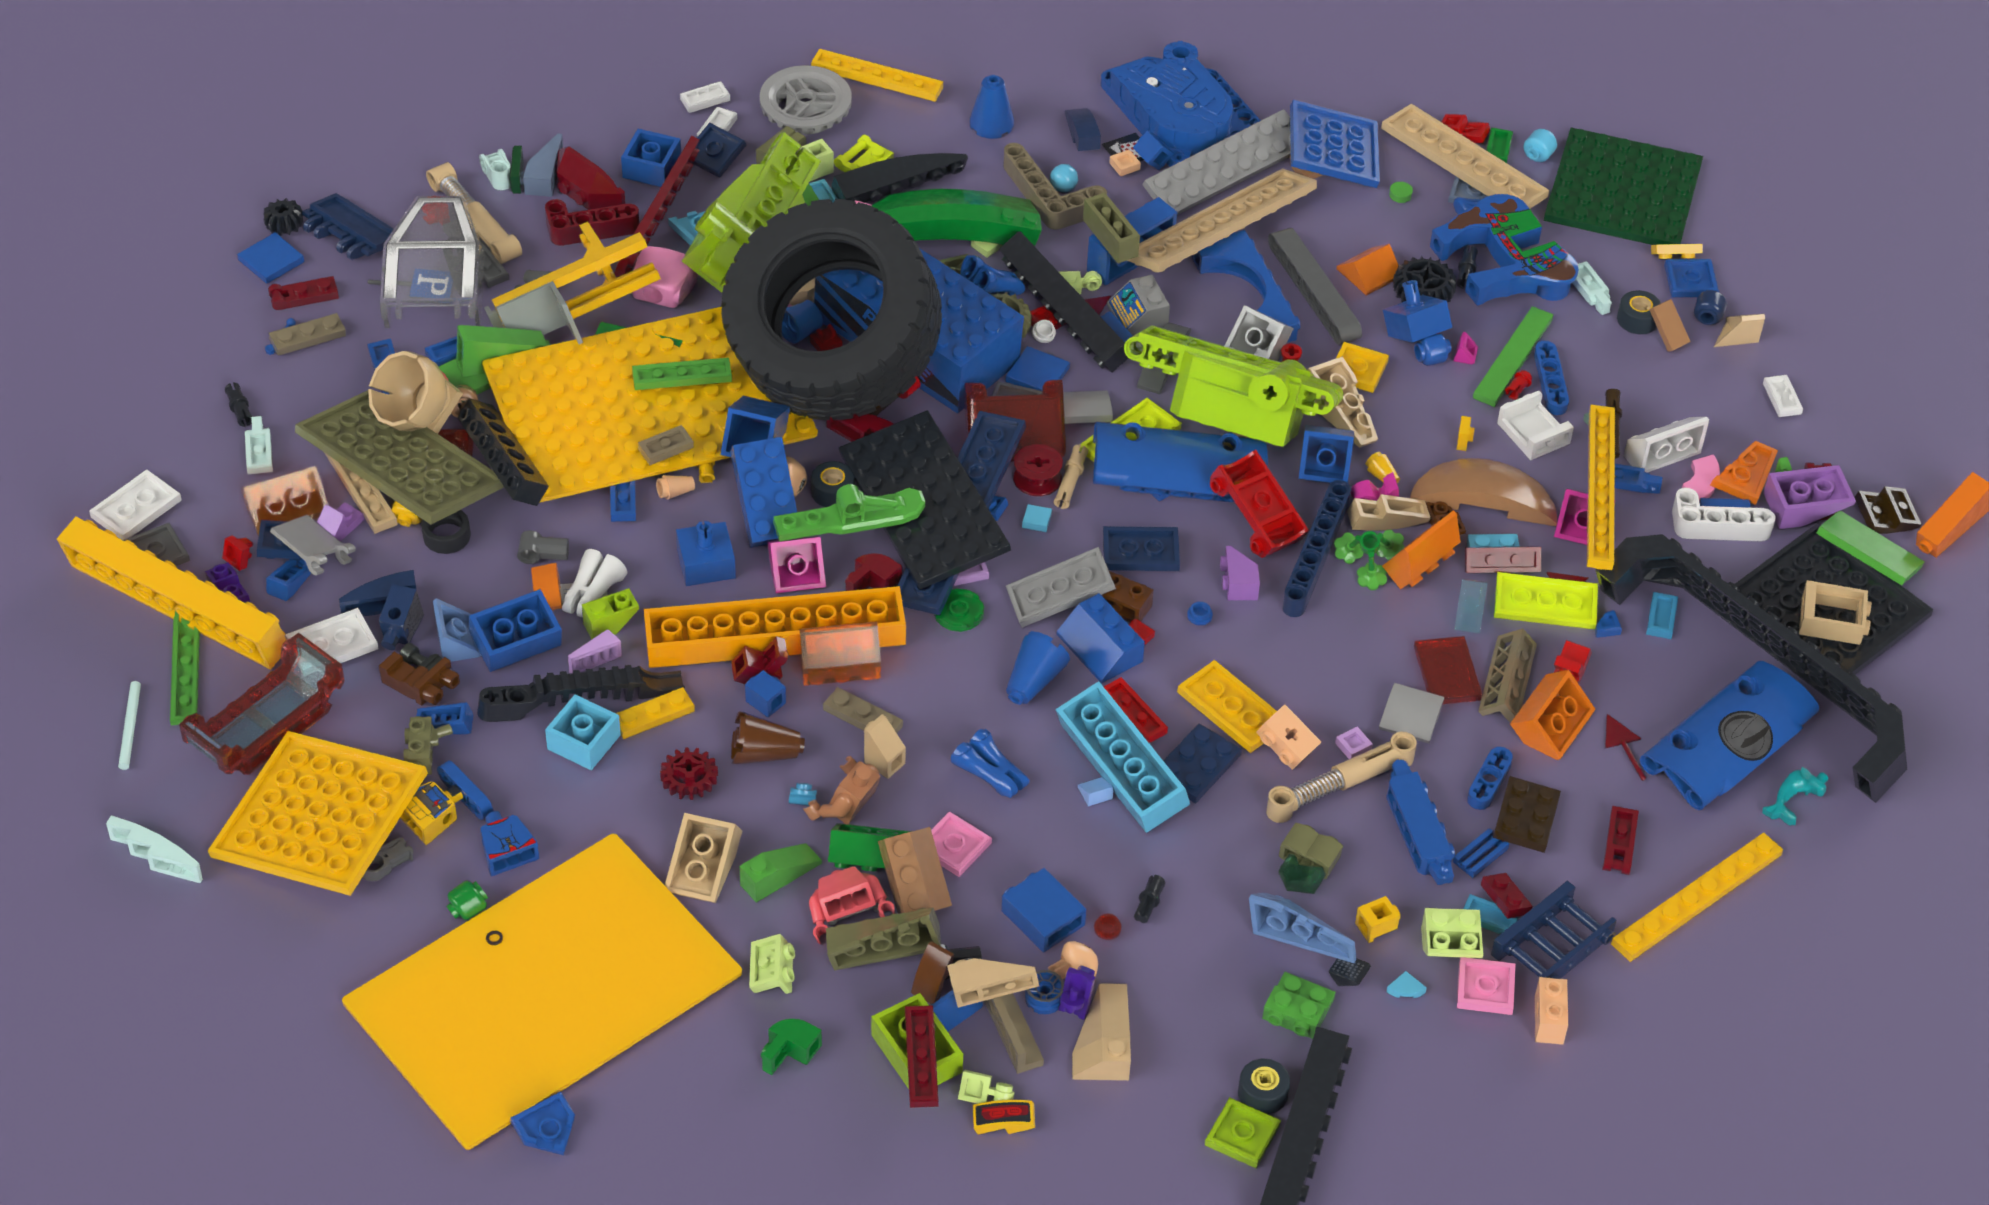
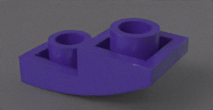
M229 562L216 565L212 569L205 571L208 581L213 583L218 590L224 593L229 591L244 603L250 602L248 593L240 584L238 575Z

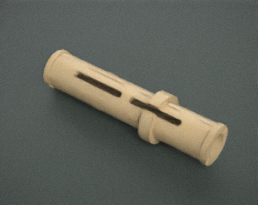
M1080 444L1073 447L1070 459L1066 461L1064 466L1065 473L1054 499L1056 507H1059L1061 500H1063L1061 509L1069 507L1078 477L1084 470L1083 463L1088 454V449L1083 446L1081 453H1079Z

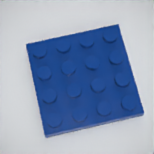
M1293 100L1290 105L1291 167L1377 188L1380 182L1378 122Z

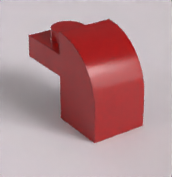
M1566 640L1561 655L1556 657L1554 673L1569 670L1579 684L1592 654L1591 649Z

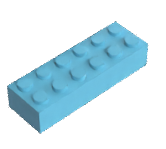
M1099 681L1055 709L1061 726L1102 778L1112 785L1113 792L1146 833L1190 805L1185 787Z

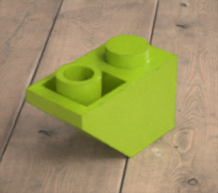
M629 588L581 604L583 625L591 639L606 630L611 631L614 635L617 634L639 610V605Z

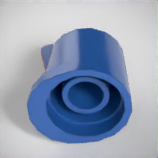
M805 300L802 303L787 307L782 322V336L792 344L798 343L822 327V315L816 304L810 300Z

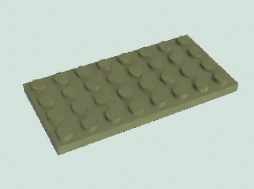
M368 390L295 424V433L430 525L504 488L493 470L428 427L415 431H399L378 421L369 407Z

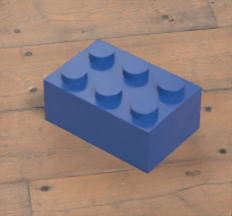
M541 589L469 615V632L490 672L562 645V629Z

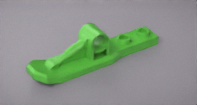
M847 484L838 489L836 504L825 508L773 516V524L779 542L826 533L843 535L900 525L914 520L923 511L925 499L922 491L913 488H907L894 494L869 496L859 491L856 485Z

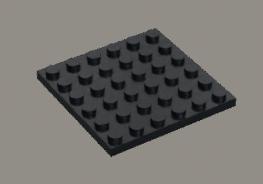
M1816 523L1736 582L1735 585L1740 589L1741 594L1747 598L1749 596L1754 598L1760 604L1762 610L1766 613L1768 611L1774 613L1782 625L1786 628L1790 626L1798 633L1802 594L1807 580L1867 590V601L1872 602L1869 617L1866 616V620H1870V629L1868 636L1863 635L1860 645L1800 635V638L1806 643L1810 641L1819 648L1820 653L1826 658L1832 657L1835 659L1843 671L1846 673L1852 672L1856 675L1931 617L1934 609L1897 582L1819 536L1817 531L1820 525ZM1815 604L1814 617L1855 624L1856 611Z

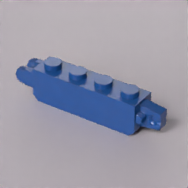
M1397 759L1392 764L1393 772L1390 775L1391 779L1386 798L1417 872L1423 875L1431 874L1437 885L1451 883L1454 877L1451 862L1455 858V850L1452 843L1447 841L1443 822H1439L1437 818L1435 803L1431 802L1428 797L1427 784L1425 781H1421L1418 771L1411 772L1406 761Z

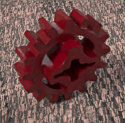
M685 747L683 753L675 750L674 757L667 755V762L661 763L662 771H660V778L663 781V788L669 789L671 796L679 793V799L689 795V799L693 800L694 795L698 794L702 798L704 797V790L711 792L712 785L717 784L718 766H715V758L709 759V752L707 751L699 754V748H696L694 752H690L689 748Z

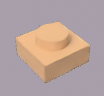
M1130 149L1110 156L1109 163L1120 177L1140 170L1141 163Z

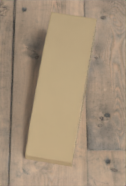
M1382 494L1377 501L1354 498L1347 510L1352 530L1379 531L1400 529L1426 523L1431 519L1425 500Z

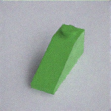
M807 843L762 852L739 866L740 886L757 903L822 864V860Z

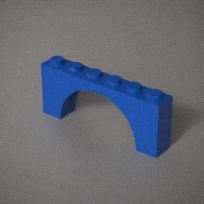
M1245 230L1234 232L1229 237L1223 238L1212 246H1208L1198 251L1197 254L1192 255V260L1200 274L1225 273L1242 278L1252 284L1259 291L1264 301L1257 311L1294 328L1287 342L1297 340L1298 330H1300L1299 318L1294 316L1289 301L1285 300L1282 295L1280 285L1275 283L1271 270L1267 269L1264 264L1262 254L1257 252L1254 240L1249 238Z

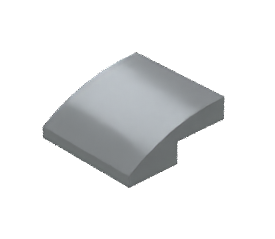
M1108 391L1059 392L1064 424L1112 422L1113 413Z
M1394 683L1379 729L1394 734L1397 732H1408L1416 740L1430 744L1444 697Z

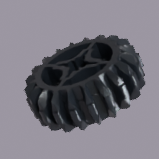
M1421 256L1420 259L1412 257L1411 261L1404 260V263L1398 266L1393 278V288L1396 297L1401 298V302L1406 301L1402 284L1411 280H1417L1420 296L1425 295L1451 302L1456 291V276L1453 274V269H1449L1446 263L1441 264L1440 259L1434 261L1431 257L1424 259Z

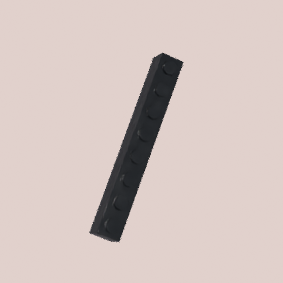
M1021 231L1017 232L999 248L1004 255L1001 260L1010 270L1013 267L1017 270L1015 272L1016 276L1023 284L1026 281L1030 284L1027 288L1035 297L1040 295L1043 298L1040 302L1048 311L1053 309L1056 312L1053 316L1062 326L1065 323L1069 326L1066 330L1075 340L1078 337L1082 340L1080 345L1088 354L1093 352L1096 355L1093 359L1102 369L1106 366L1112 373L1128 359L1124 352L1125 342Z
M1321 1027L1316 1028L1260 1205H1299L1300 1202H1306L1310 1186L1305 1184L1307 1178L1313 1179L1317 1165L1313 1158L1314 1155L1320 1156L1324 1139L1320 1138L1322 1131H1328L1331 1116L1327 1115L1329 1108L1335 1109L1338 1093L1334 1091L1336 1086H1342L1345 1076V1070L1341 1068L1343 1063H1349L1352 1048L1348 1047L1349 1035Z

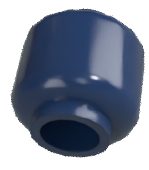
M1706 290L1697 297L1694 307L1696 319L1705 325L1719 323L1723 319L1726 310V298L1717 291Z

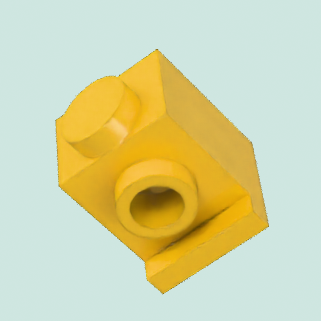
M1384 896L1358 907L1355 924L1367 942L1371 943L1374 941V938L1398 929L1400 912L1397 906L1392 905L1387 896Z

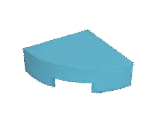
M1405 971L1387 987V993L1397 998H1400V996L1418 998L1426 993L1427 987Z

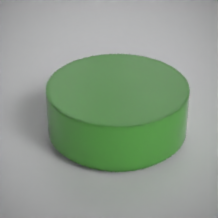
M1395 182L1390 186L1389 196L1395 202L1405 203L1411 200L1413 188L1406 182Z

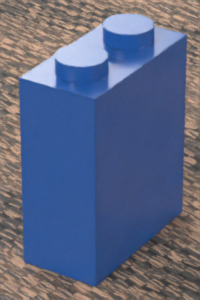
M1045 868L1036 873L1029 874L1023 882L1015 887L1008 888L1002 895L1001 911L1043 953L1085 926L1086 908Z

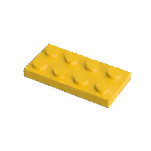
M1213 660L1178 685V694L1249 753H1252L1264 744L1256 732L1277 710L1216 660Z

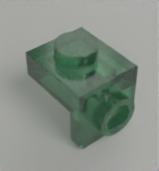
M1289 854L1279 869V875L1286 890L1315 894L1326 876L1323 867L1299 865L1295 854Z

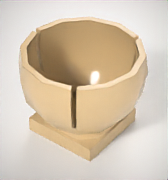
M401 351L388 355L374 371L369 386L389 394L368 389L369 407L381 423L399 431H415L428 427L437 434L463 395L459 389L444 377L435 362L423 355L410 351Z

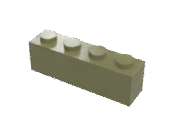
M933 907L826 928L827 953L834 971L923 954L928 943L931 941L941 946L940 925Z

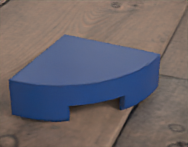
M1615 610L1606 612L1598 621L1595 629L1596 638L1621 635L1622 628Z

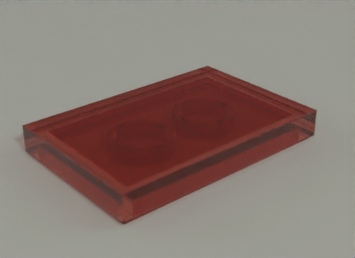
M1465 636L1414 642V650L1428 693L1444 697L1443 704L1480 701L1482 699V691Z

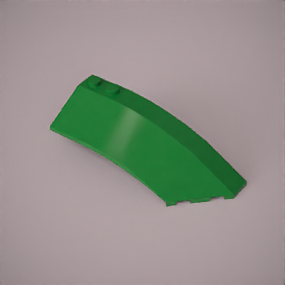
M965 189L915 190L889 195L872 205V207L887 213L897 220L911 234L914 241L941 239L971 240L1004 245L1017 232L1021 231L1035 246L1042 231L1040 214L1029 199L985 191Z

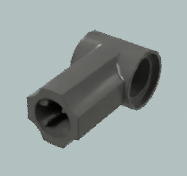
M532 530L521 534L517 557L521 562L534 564L539 559L568 560L569 538L542 537L540 533Z

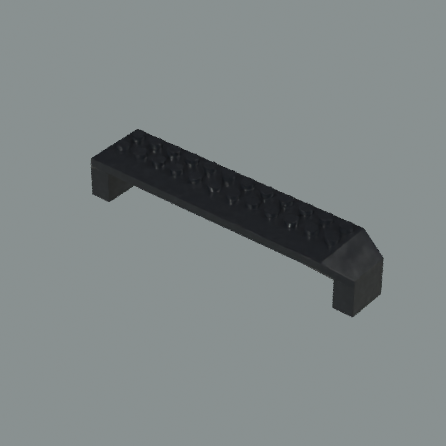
M1663 534L1627 537L1614 550L1613 569H1595L1601 591L1619 605L1643 581L1683 588L1875 734L1877 742L1852 767L1855 787L1875 803L1907 770L1902 712L1893 703L1887 704L1881 699V695L1871 687L1867 689L1861 684L1860 679L1855 674L1843 671L1835 659L1832 657L1826 658L1820 653L1819 648L1810 641L1806 643L1802 640L1794 628L1790 626L1786 628L1782 625L1774 613L1770 611L1766 613L1762 610L1760 604L1750 596L1748 598L1745 597L1734 583L1725 582L1714 568L1705 567L1701 564L1702 561L1692 552L1689 554L1685 552L1681 544L1674 538L1668 539Z

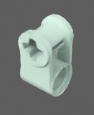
M498 149L496 153L489 155L480 154L479 160L482 170L487 175L492 186L497 190L509 189L511 187V166L503 149Z

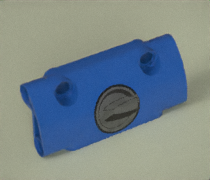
M1757 661L1662 737L1657 744L1640 757V764L1651 775L1664 771L1689 805L1696 810H1702L1716 797L1723 795L1801 731L1803 729L1802 725L1819 712V704L1810 692L1788 673L1767 662Z

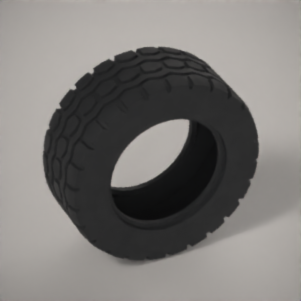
M830 199L811 201L810 206H807L806 203L796 205L788 209V214L785 215L781 212L766 221L768 226L764 227L761 225L748 238L749 243H744L734 257L735 263H731L725 278L726 285H724L722 292L721 314L728 343L756 387L773 403L789 406L790 412L818 420H829L830 417L833 420H845L853 418L854 414L858 417L876 411L877 406L880 405L883 408L896 400L898 393L904 394L916 382L915 377H920L929 364V356H933L939 339L938 334H940L942 324L941 297L935 278L911 234L887 213L879 211L870 205L860 202L856 204L855 201L835 199L834 203ZM849 269L866 272L883 282L882 303L875 319L859 337L848 344L832 350L807 351L793 347L782 340V322L785 311L794 295L812 279L831 271Z

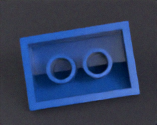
M1100 593L1079 603L1057 630V636L1101 684L1143 662L1144 640Z

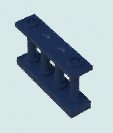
M1567 880L1496 937L1491 956L1500 961L1505 956L1512 955L1538 977L1561 979L1602 944L1607 945L1612 941V938L1615 936L1614 929L1617 920L1612 917L1603 925L1598 923L1574 903L1575 886ZM1561 911H1567L1593 933L1583 940L1558 920L1556 915ZM1542 926H1550L1575 948L1565 955L1537 931ZM1525 940H1531L1557 963L1547 970L1522 950L1519 945Z

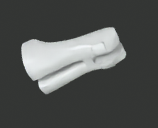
M587 549L581 559L576 579L565 595L562 611L573 614L577 609V616L583 618L581 604L601 598L613 584L625 578L627 569L622 561L609 554L603 559L600 551Z

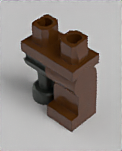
M407 643L401 649L400 654L394 651L378 665L383 684L410 699H415L416 703L421 706L426 702L437 705L444 696L441 689L443 686L454 689L460 684L459 674L452 669L449 659L446 657L442 658L439 654H433L429 657L420 654L419 648L412 643ZM414 663L418 667L415 669L413 666H411V664Z

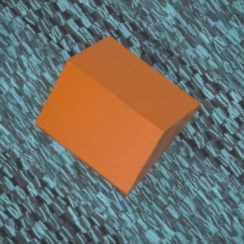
M1390 244L1372 247L1337 265L1336 269L1367 296L1393 282L1394 274L1399 265Z

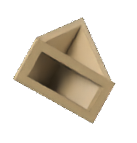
M1765 314L1726 317V323L1714 347L1758 343Z

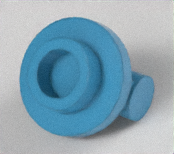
M796 783V787H791L789 804L809 806L808 803L810 801L817 800V790L812 789V784Z

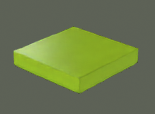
M1229 1097L1205 1139V1146L1257 1169L1280 1127L1281 1120Z

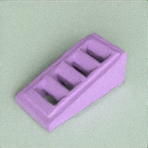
M604 631L568 655L569 673H573V670L583 672L586 669L594 668L622 656L621 641L611 631Z

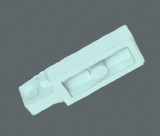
M1587 261L1579 263L1578 276L1572 282L1573 285L1591 306L1595 305L1596 310L1601 315L1610 313L1612 302L1610 301L1608 287Z
M262 416L251 417L252 430L245 431L248 474L273 472L270 429L263 428Z

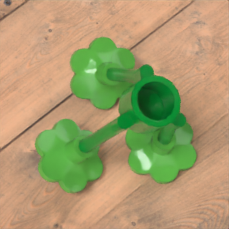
M1386 530L1384 533L1379 534L1367 531L1361 536L1356 535L1355 537L1352 533L1347 532L1334 541V547L1336 548L1334 554L1337 559H1343L1347 564H1352L1356 559H1360L1364 553L1367 554L1369 562L1365 567H1360L1357 570L1358 584L1361 587H1367L1369 590H1376L1379 588V585L1387 583V576L1382 565L1374 563V554L1377 553L1379 557H1386L1387 560H1390L1405 548L1403 545L1404 537L1402 534L1394 533L1392 530Z

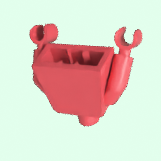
M850 867L844 870H835L830 875L818 880V889L810 897L809 907L813 924H816V927L813 929V935L819 944H821L820 936L826 934V928H828L824 924L826 921L830 922L875 906L876 903L879 904L880 918L885 917V911L896 914L894 904L891 901H886L887 895L875 875L861 873L856 867Z

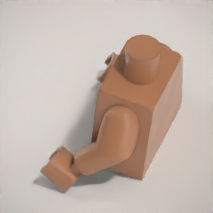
M851 756L846 757L848 762L839 767L847 776L837 787L830 803L820 806L817 800H812L808 803L809 807L803 808L810 820L813 821L822 816L823 818H838L845 824H849L876 792L881 778L879 770L871 764H865L861 761L857 763Z

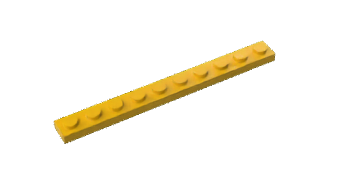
M1590 405L1587 567L1612 570L1614 565L1615 408Z

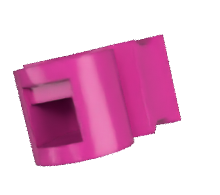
M1392 472L1383 478L1384 484L1381 488H1377L1370 480L1356 483L1351 487L1350 491L1353 500L1354 498L1377 501L1381 494L1399 497V488L1394 473Z

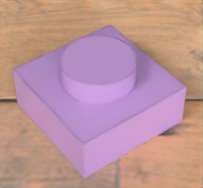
M1358 726L1337 736L1335 744L1348 759L1371 750L1373 746L1372 742Z

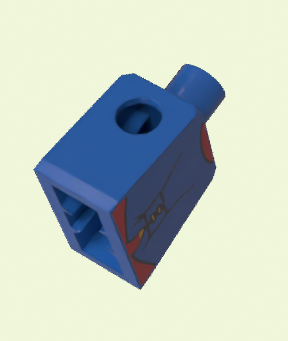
M493 811L486 816L487 824L480 828L491 877L539 860L538 843L518 816L511 815L502 818L498 811Z

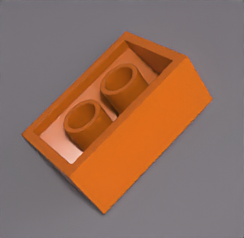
M1454 510L1382 565L1400 590L1408 584L1411 588L1423 579L1421 574L1424 571L1427 574L1431 573L1439 566L1437 561L1440 558L1445 561L1455 553L1453 548L1461 542L1457 513Z
M1565 670L1546 674L1510 725L1523 744L1555 760H1559L1596 709L1571 672Z

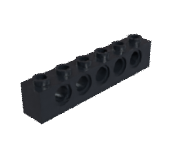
M469 398L460 411L459 421L511 498L519 502L538 506L549 485L511 430L505 425L495 407L491 404Z

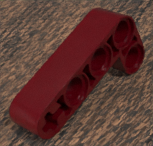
M552 199L545 204L551 242L558 246L582 243L579 237L582 234L579 225L585 222L590 224L599 240L632 235L640 224L639 209L634 204H621L568 213L566 204L562 200Z

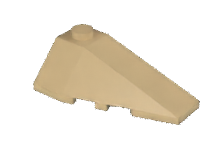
M1339 357L1308 368L1311 374H1314L1313 377L1336 383L1343 390L1341 403L1322 416L1337 429L1354 431L1353 443L1359 448L1376 442L1378 437L1370 415L1365 413L1363 395L1359 394L1356 388L1358 381L1344 358Z

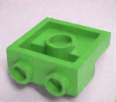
M1284 972L1278 985L1274 986L1264 1006L1262 1019L1267 1020L1272 1025L1294 1031L1299 1036L1313 1039L1316 1028L1321 1026L1335 999L1336 992Z

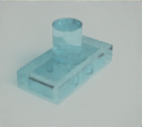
M1462 579L1454 630L1480 633L1487 582Z

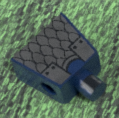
M396 584L391 585L379 618V624L383 633L381 641L383 648L395 650L398 643L406 645L411 642L424 616L416 589Z

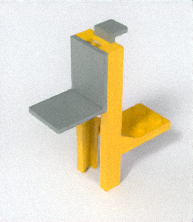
M588 222L579 225L582 231L579 237L583 246L587 249L584 257L491 299L496 310L491 311L489 306L484 307L492 327L539 330L545 335L567 325L578 344L583 343L573 319L661 279L652 262L616 278L610 264L647 248L645 239L639 232L605 248ZM594 271L597 272L598 276H604L605 281L602 285L567 301L563 299L557 289Z

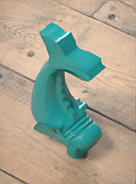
M1804 767L1801 770L1793 771L1780 786L1776 803L1763 807L1762 813L1770 817L1771 820L1780 818L1790 826L1795 825L1797 817L1784 803L1798 792H1804L1806 796L1808 793H1812L1822 797L1826 792L1825 783L1829 780L1828 776L1821 772L1816 777Z

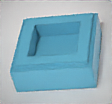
M1028 504L1022 528L1047 532L1052 509Z

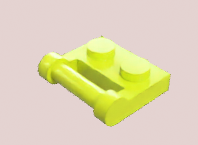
M864 134L846 153L834 159V165L839 170L848 172L875 162L894 158V153L874 143L869 136ZM863 149L866 150V152L863 155H861L856 161H854L853 163L849 162Z

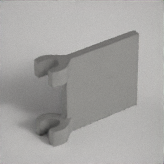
M308 515L275 526L270 531L303 558L309 571L315 576L324 572V569L319 565L327 563L326 555L335 552L337 560L345 565L352 561V558L347 554L356 550L355 546L351 543H341Z

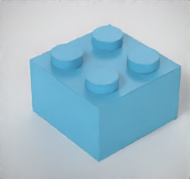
M575 694L545 729L547 749L592 770L621 735L619 715Z

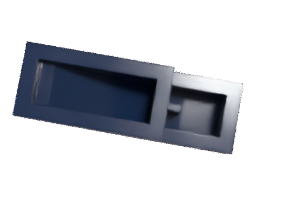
M1088 108L1065 110L1073 143H1076L1077 150L1100 149L1101 134L1091 111Z
M414 570L383 576L350 591L339 598L341 614L356 608L360 610L363 617L381 614L392 584L416 589Z

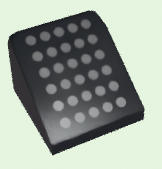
M1337 958L1329 969V974L1337 986H1358L1371 965L1357 958L1355 963Z

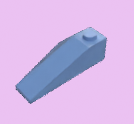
M1268 893L1250 895L1249 904L1253 934L1355 963V942L1289 899Z

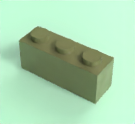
M1104 192L1084 199L1083 221L1114 260L1119 264L1138 257L1140 235Z

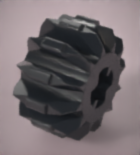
M285 198L283 201L277 199L275 203L269 202L268 207L264 208V224L271 234L276 232L279 236L285 233L290 235L292 231L298 232L299 227L303 226L302 209L295 200L288 201Z

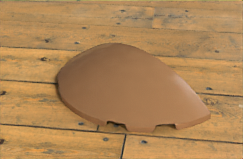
M1467 458L1442 463L1433 467L1418 479L1410 496L1412 499L1425 500V502H1445L1454 510H1458L1459 504L1508 511V519L1557 526L1555 505L1542 485L1523 471L1498 461Z

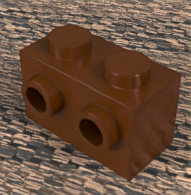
M1109 571L1116 589L1101 596L1125 621L1131 622L1135 618L1142 621L1152 607L1154 589Z

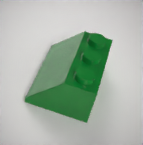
M836 823L831 829L828 862L834 863V867L850 868V865H859L861 870L877 871V868H885L878 841L912 831Z

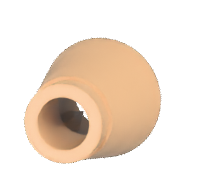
M663 475L662 478L656 481L657 493L660 498L668 500L694 491L695 482L692 476Z

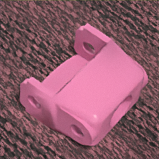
M647 246V248L640 252L633 270L652 262L661 279L632 292V296L638 300L676 308L691 293L697 282L698 274L682 262L685 256L684 253L661 247Z

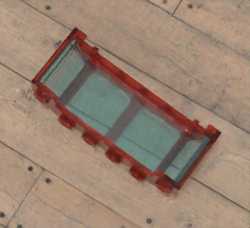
M298 632L282 644V665L268 673L264 679L255 686L250 687L238 699L230 702L216 716L211 717L206 723L204 717L198 713L185 717L179 724L182 740L185 743H190L210 758L225 774L240 771L244 775H250L269 760L287 731L302 734L329 713L332 704L328 700L335 688L341 689L345 682L342 664Z

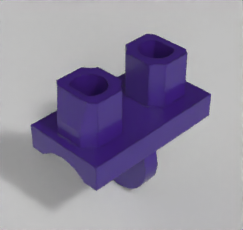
M1082 965L1078 969L1072 967L1068 969L1060 998L1059 1011L1069 1014L1074 1013L1080 1019L1085 1020L1096 978L1093 969Z

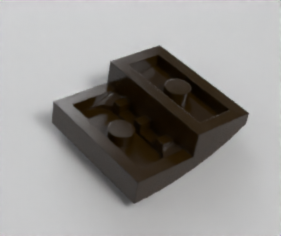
M1884 486L1880 493L1858 491L1854 497L1867 527L1878 534L1905 532L1917 529L1922 525L1905 488Z

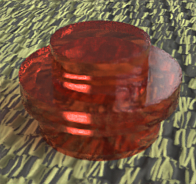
M1103 914L1095 921L1094 931L1101 939L1112 940L1121 933V923L1113 914Z

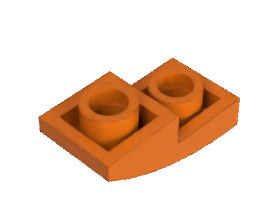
M557 563L532 567L533 591L541 589L551 610L562 609L561 585Z

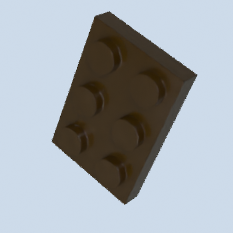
M1510 776L1493 838L1545 853L1561 791Z

